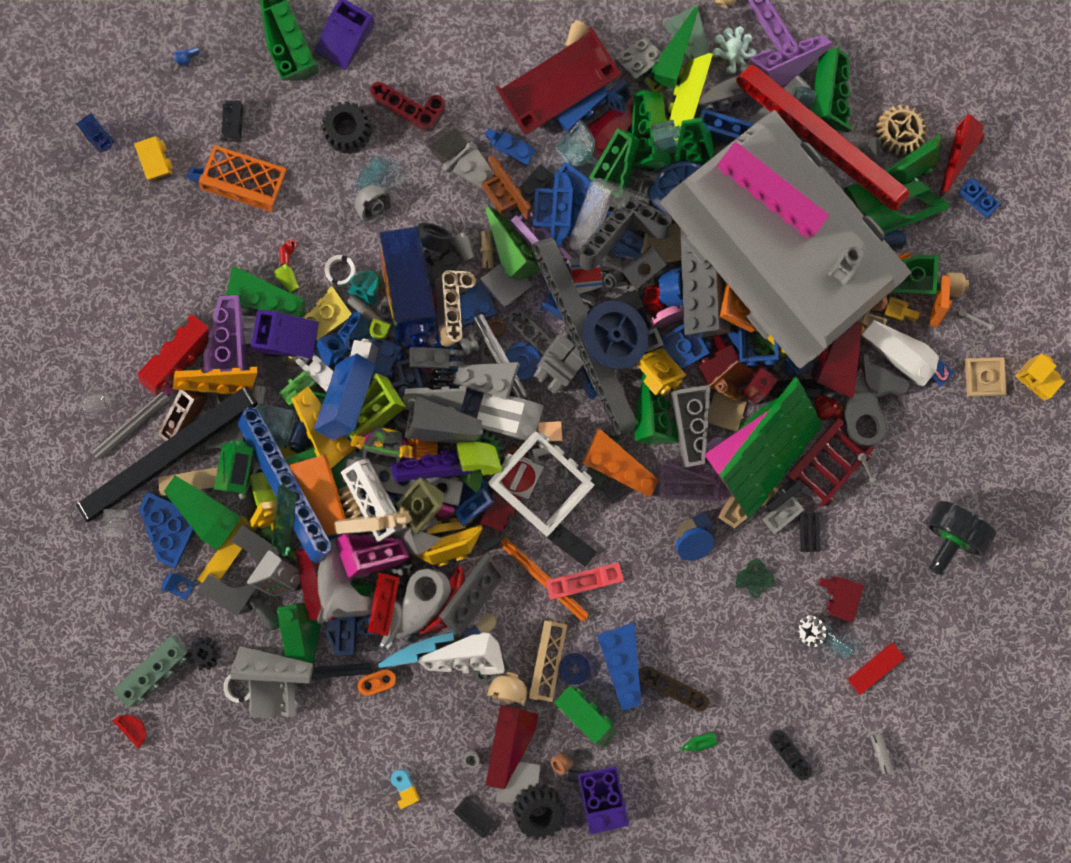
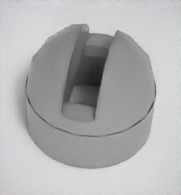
M469 751L465 754L464 764L468 768H475L479 765L480 756L476 751ZM471 756H474V762H470Z

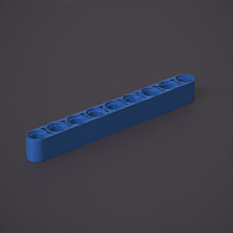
M248 407L243 411L238 421V426L249 447H253V454L308 557L314 562H321L330 551L331 544L257 409Z

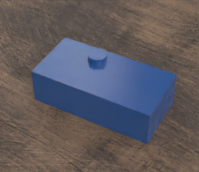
M358 353L336 364L314 427L315 431L331 440L354 431L376 364Z

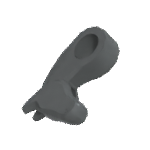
M863 353V355H860V369L856 375L854 396L851 398L845 395L843 422L846 435L857 445L867 447L879 443L886 433L887 424L881 412L878 398L890 394L903 396L908 392L910 385L905 378L883 366L870 363L867 353ZM861 416L869 417L875 423L876 431L871 438L860 436L856 430V422Z

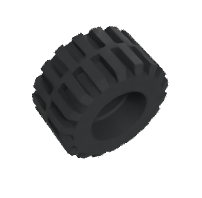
M345 101L343 105L341 102H338V106L332 105L330 106L331 111L327 110L325 112L326 117L322 118V130L327 142L334 150L337 151L339 149L340 153L347 151L348 154H352V150L355 149L358 152L360 151V146L363 148L366 146L365 141L369 142L371 125L362 107L358 108L356 103L350 105L349 101ZM344 120H353L357 123L355 131L350 135H340L336 132L337 126Z
M536 783V786L528 785L526 790L523 788L521 795L517 794L515 797L517 801L513 802V814L523 834H526L528 838L533 836L534 840H539V837H542L544 840L547 839L546 836L550 835L552 837L555 831L559 832L561 830L560 825H564L565 821L563 818H566L565 807L558 792L553 787L549 788L547 784L541 786L540 783ZM541 806L548 807L544 814L530 816L534 809Z

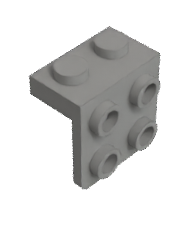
M249 680L250 716L252 718L296 716L295 711L298 709V703L295 699L297 683Z

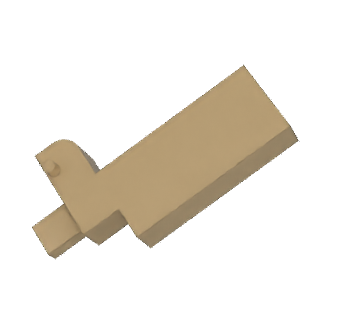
M400 508L399 512L392 514L346 518L335 522L336 533L374 531L400 525L406 528V523L411 521V516H409L408 510L404 511V508Z

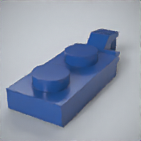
M488 128L485 133V137L492 141L491 145L494 149L525 166L529 164L536 152L535 148L504 131L499 130L497 133Z

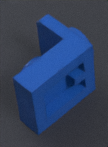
M790 358L784 362L786 364L784 366L788 375H793L794 378L815 366L810 361L802 368H798Z

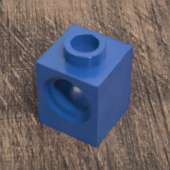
M333 333L318 339L315 353L328 367H331L345 359L347 348Z

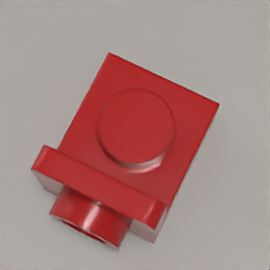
M659 285L647 287L643 298V306L651 316H656L660 311L666 309L659 300Z

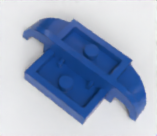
M565 172L555 173L554 189H535L533 227L551 228V237L555 240L558 247L561 246L571 228L573 187Z

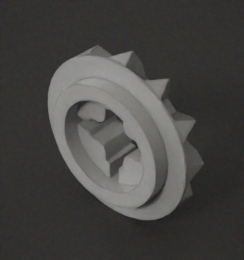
M806 616L797 623L799 629L796 632L800 633L798 639L803 642V645L811 648L823 643L826 637V628L819 618ZM812 627V632L814 633V635L809 636V632L807 631V629Z

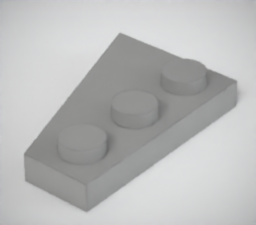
M513 362L464 365L463 368H458L453 384L459 387L466 386V389L507 400L520 364Z
M460 386L459 389L442 387L440 390H431L430 388L405 389L402 402L406 407L405 409L410 410L416 398L421 397L460 412L466 393V386Z

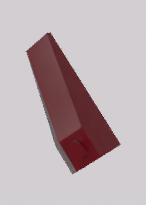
M634 95L624 103L626 107L624 113L613 109L609 110L585 126L573 142L599 161L617 128L627 131L631 129Z
M500 705L485 786L499 789L506 788L535 734L538 719L537 713Z

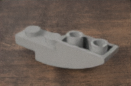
M738 76L730 78L716 85L703 95L698 102L696 116L699 117L701 115L702 109L713 112L725 111L731 108L733 101H740L751 96L738 86L736 81Z

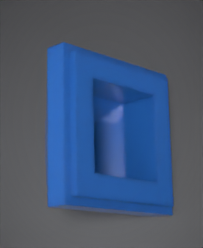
M191 168L187 179L199 184L198 181L200 176L203 175L205 168Z

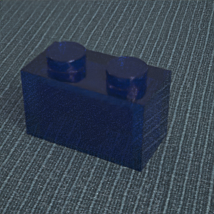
M92 113L76 123L87 140L99 152L109 150L115 142L103 124Z

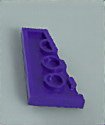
M457 447L453 451L448 449L441 450L440 454L434 456L431 454L423 455V458L419 460L411 458L391 464V472L396 482L417 480L419 477L427 479L472 474V471H462Z

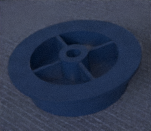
M683 161L664 168L658 174L650 191L653 207L670 216L661 205V200L701 168L702 165Z
M605 301L595 306L586 316L583 325V339L588 352L597 362L608 368L625 369L636 364L645 354L648 346V330L642 316L632 306L620 301Z

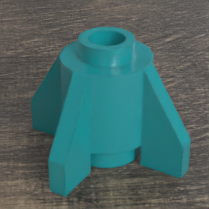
M366 270L352 275L349 280L352 286L348 293L352 295L357 294L365 299L370 306H373L377 301L379 284L381 283L379 274L373 270Z

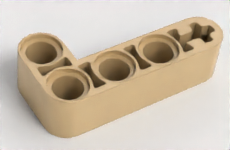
M448 270L435 281L439 340L444 347H452L462 338L459 294L467 292L476 282L474 275L467 271Z

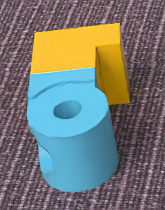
M398 769L393 772L391 783L397 787L402 798L397 802L400 809L419 801V795L409 773L404 769Z

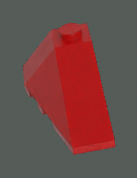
M967 114L956 127L939 196L943 197L948 192L977 146L984 139L985 133L982 132L984 125L970 114Z

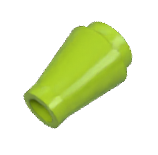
M287 264L274 271L275 277L290 293L300 288L292 268Z

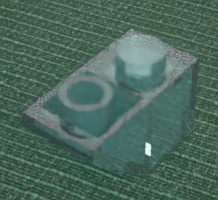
M674 120L651 126L657 151L676 152L680 127L675 126Z

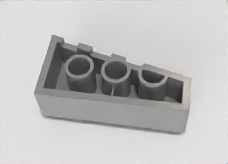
M709 385L675 390L671 393L683 469L699 467L705 464L706 456L704 454H706L710 396Z

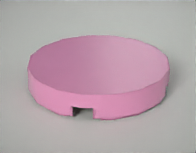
M680 305V308L678 306H671L660 311L656 315V319L652 317L650 320L652 328L660 329L681 320L684 317L683 305Z

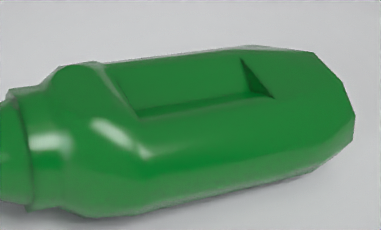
M709 732L695 736L689 742H686L684 747L681 746L680 750L699 752L717 745L715 735Z

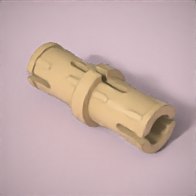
M481 231L482 248H480V253L482 254V270H488L487 262L489 270L494 269L493 253H495V248L493 247L492 231H487V238L485 231Z

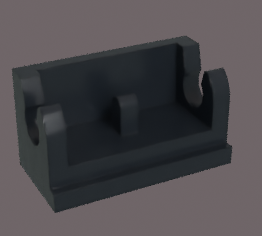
M240 100L222 101L223 113L220 141L241 142L244 106Z

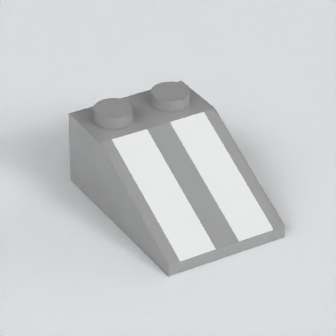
M483 393L476 419L482 420L481 429L525 442L537 431L543 405L512 396L505 400Z

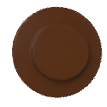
M493 319L488 323L496 338H500L505 334L506 325L502 320Z

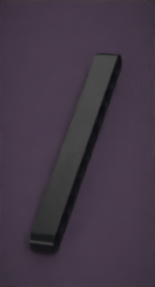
M244 387L78 502L76 507L86 522L94 520L238 420L246 408H255L258 402L249 388Z

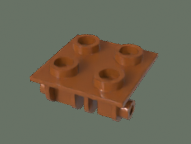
M736 361L729 365L725 372L717 376L709 387L738 401L742 398V392L739 387L754 375L756 371Z

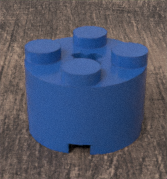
M682 268L665 271L658 276L660 302L668 307H680V305H683Z

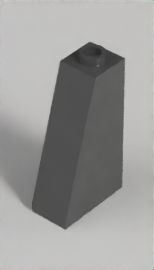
M417 397L410 408L405 438L450 444L475 442L480 440L483 429H481L482 420Z

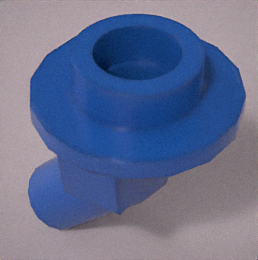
M198 47L187 49L183 52L179 49L173 53L176 56L174 60L181 67L183 65L188 67L191 62L188 57L198 55L200 51Z

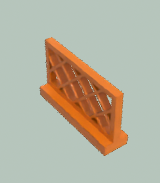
M214 145L203 175L200 176L198 181L199 188L231 200L273 212L286 168ZM216 152L225 154L227 159L217 163L214 157ZM241 159L245 165L235 169L232 161ZM229 163L233 170L223 174L220 166ZM259 165L263 171L253 174L250 167ZM217 168L220 176L215 178L209 177V171ZM248 169L251 176L241 180L238 172ZM274 170L281 172L279 178L271 180L268 174ZM235 174L239 181L234 184L228 183L226 177ZM266 175L269 182L260 186L256 178ZM254 180L257 187L252 190L246 189L244 183ZM272 186L274 190L273 196L265 195L262 189Z

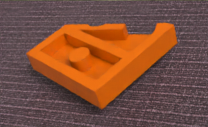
M942 276L941 290H937L931 307L930 326L938 327L941 320L944 321L946 312L951 309L952 300H949L950 276Z

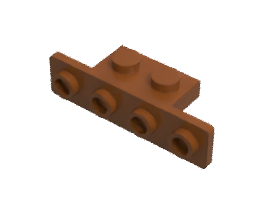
M493 155L488 156V165L496 177L483 182L482 189L501 215L518 207L525 219H530V212L532 210L530 203L524 200L520 189L514 186L510 175L504 172L501 162L498 159L496 160Z

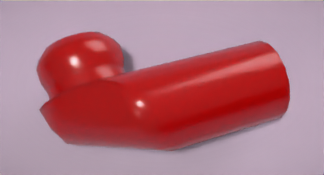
M294 239L286 241L280 247V266L290 265L289 256L297 248V242Z

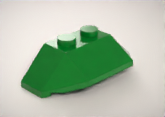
M937 135L885 171L902 185L919 180L918 177L922 174L924 176L929 175L935 170L933 167L938 163L942 135Z

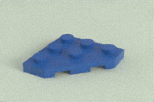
M565 161L558 172H565L573 187L571 228L567 236L575 240L608 194Z
M147 492L139 511L144 519L150 542H152L156 559L170 567L177 568L194 529L172 502Z

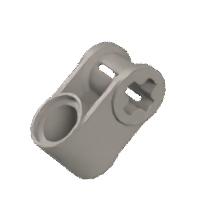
M851 246L843 251L831 266L827 275L834 276L841 281V285L845 286L863 258L862 250L857 246ZM848 253L853 256L854 261L850 260Z

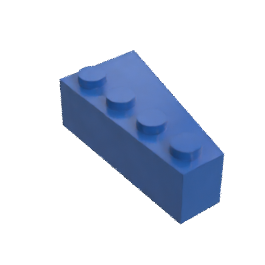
M634 622L596 634L622 711L641 705Z

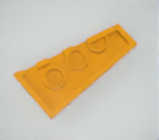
M250 367V370L241 371L240 368H232V371L220 372V369H212L208 373H203L202 370L175 371L172 389L234 394L238 390L248 387L251 392L258 373L257 367Z

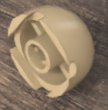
M507 672V675H500L491 682L487 696H492L493 699L510 704L517 702L519 703L518 706H524L527 688L524 682L518 679L519 675Z

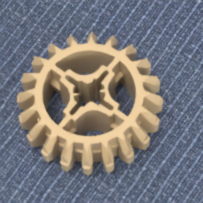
M898 105L897 108L893 106L889 111H884V116H880L878 119L876 135L880 136L881 142H884L881 146L882 148L889 147L887 153H890L893 149L894 155H898L900 151L901 155L905 156L907 152L909 154L925 142L923 138L927 137V133L924 131L928 129V126L923 125L926 119H920L922 113H914L916 108L910 111L909 105H906L904 109L901 105ZM894 118H905L904 121H897V120L894 121V120H892V119H894ZM910 122L913 124L915 130H913L910 127ZM905 124V127L903 128V133H901L900 136H898V134L900 133V128H902ZM888 127L889 130L893 133V138L890 136L888 132ZM900 139L911 140L908 143H900L898 141Z

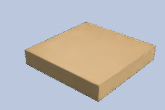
M1004 357L965 359L967 397L1007 395Z

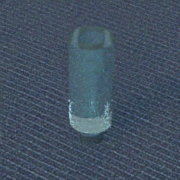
M829 628L826 630V637L823 642L842 658L846 659L854 648Z

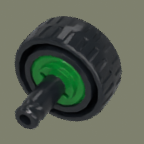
M947 501L937 502L926 521V525L933 533L942 538L944 542L932 560L929 570L942 576L958 549L983 556L996 536V530L979 516Z

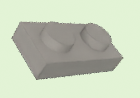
M792 496L761 520L773 534H776L803 512L804 509Z

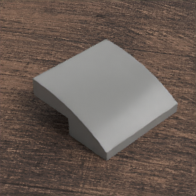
M519 762L506 788L497 789L496 802L513 805V802L517 801L515 797L517 794H522L521 790L523 788L526 790L528 785L531 784L536 786L539 780L540 765Z

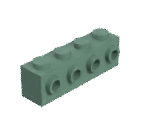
M170 636L127 676L113 692L127 708L138 707L145 701L144 696L148 692L150 694L158 689L160 686L158 683L163 678L164 680L168 679L174 673L173 669L177 665L182 666L188 660L187 655L190 654L188 649L176 636Z

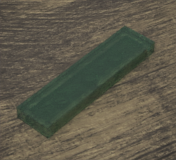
M284 484L278 486L271 546L281 555L286 556L290 553L297 494Z

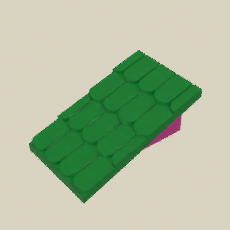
M795 377L770 410L704 455L750 519L768 499V494L782 480L787 469L805 451L804 447L819 432L822 422L806 395L804 388Z

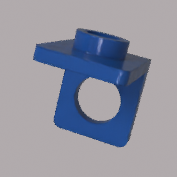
M169 573L162 582L161 590L169 591L186 600L195 583L177 573ZM181 581L186 582L188 585V589L184 593H180L177 590V584Z

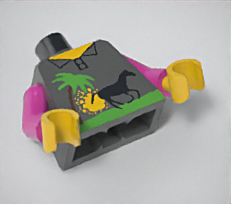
M392 423L387 424L385 428L375 427L372 433H368L364 437L354 435L352 438L351 446H357L359 449L363 448V460L369 458L371 463L391 467L392 463L400 462L402 457H412V447L408 445L406 440L402 439V432L396 431L397 427Z

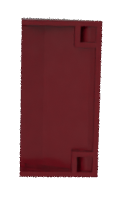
M591 26L588 28V34L503 88H500L499 85L495 88L503 104L526 136L622 74Z

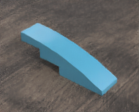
M447 633L416 642L394 653L380 662L378 666L381 668L418 662V654L436 651V643L455 640V635Z

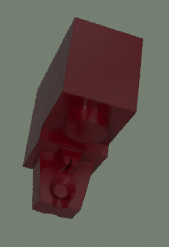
M720 336L711 340L715 347L712 350L714 354L713 359L709 356L701 360V365L698 366V370L706 385H710L717 376L725 372L729 365L736 361L740 362L732 345L729 346L728 342L724 344Z
M491 487L490 494L494 503L480 513L477 522L502 532L509 523L508 515H516L519 511ZM514 495L520 502L522 501L520 497Z
M831 576L830 580L819 578L817 585L827 588L826 593L833 596L832 600L829 599L826 604L827 615L853 623L864 585L841 577Z

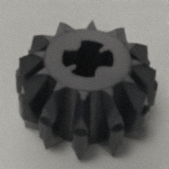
M202 637L198 638V643L192 642L191 644L195 649H188L189 653H193V656L188 657V660H195L192 666L196 667L199 664V670H203L205 667L207 670H210L212 665H218L216 659L222 657V655L216 654V651L221 650V647L215 648L218 642L216 640L211 642L210 637H206L205 641ZM208 651V655L202 657L201 652Z

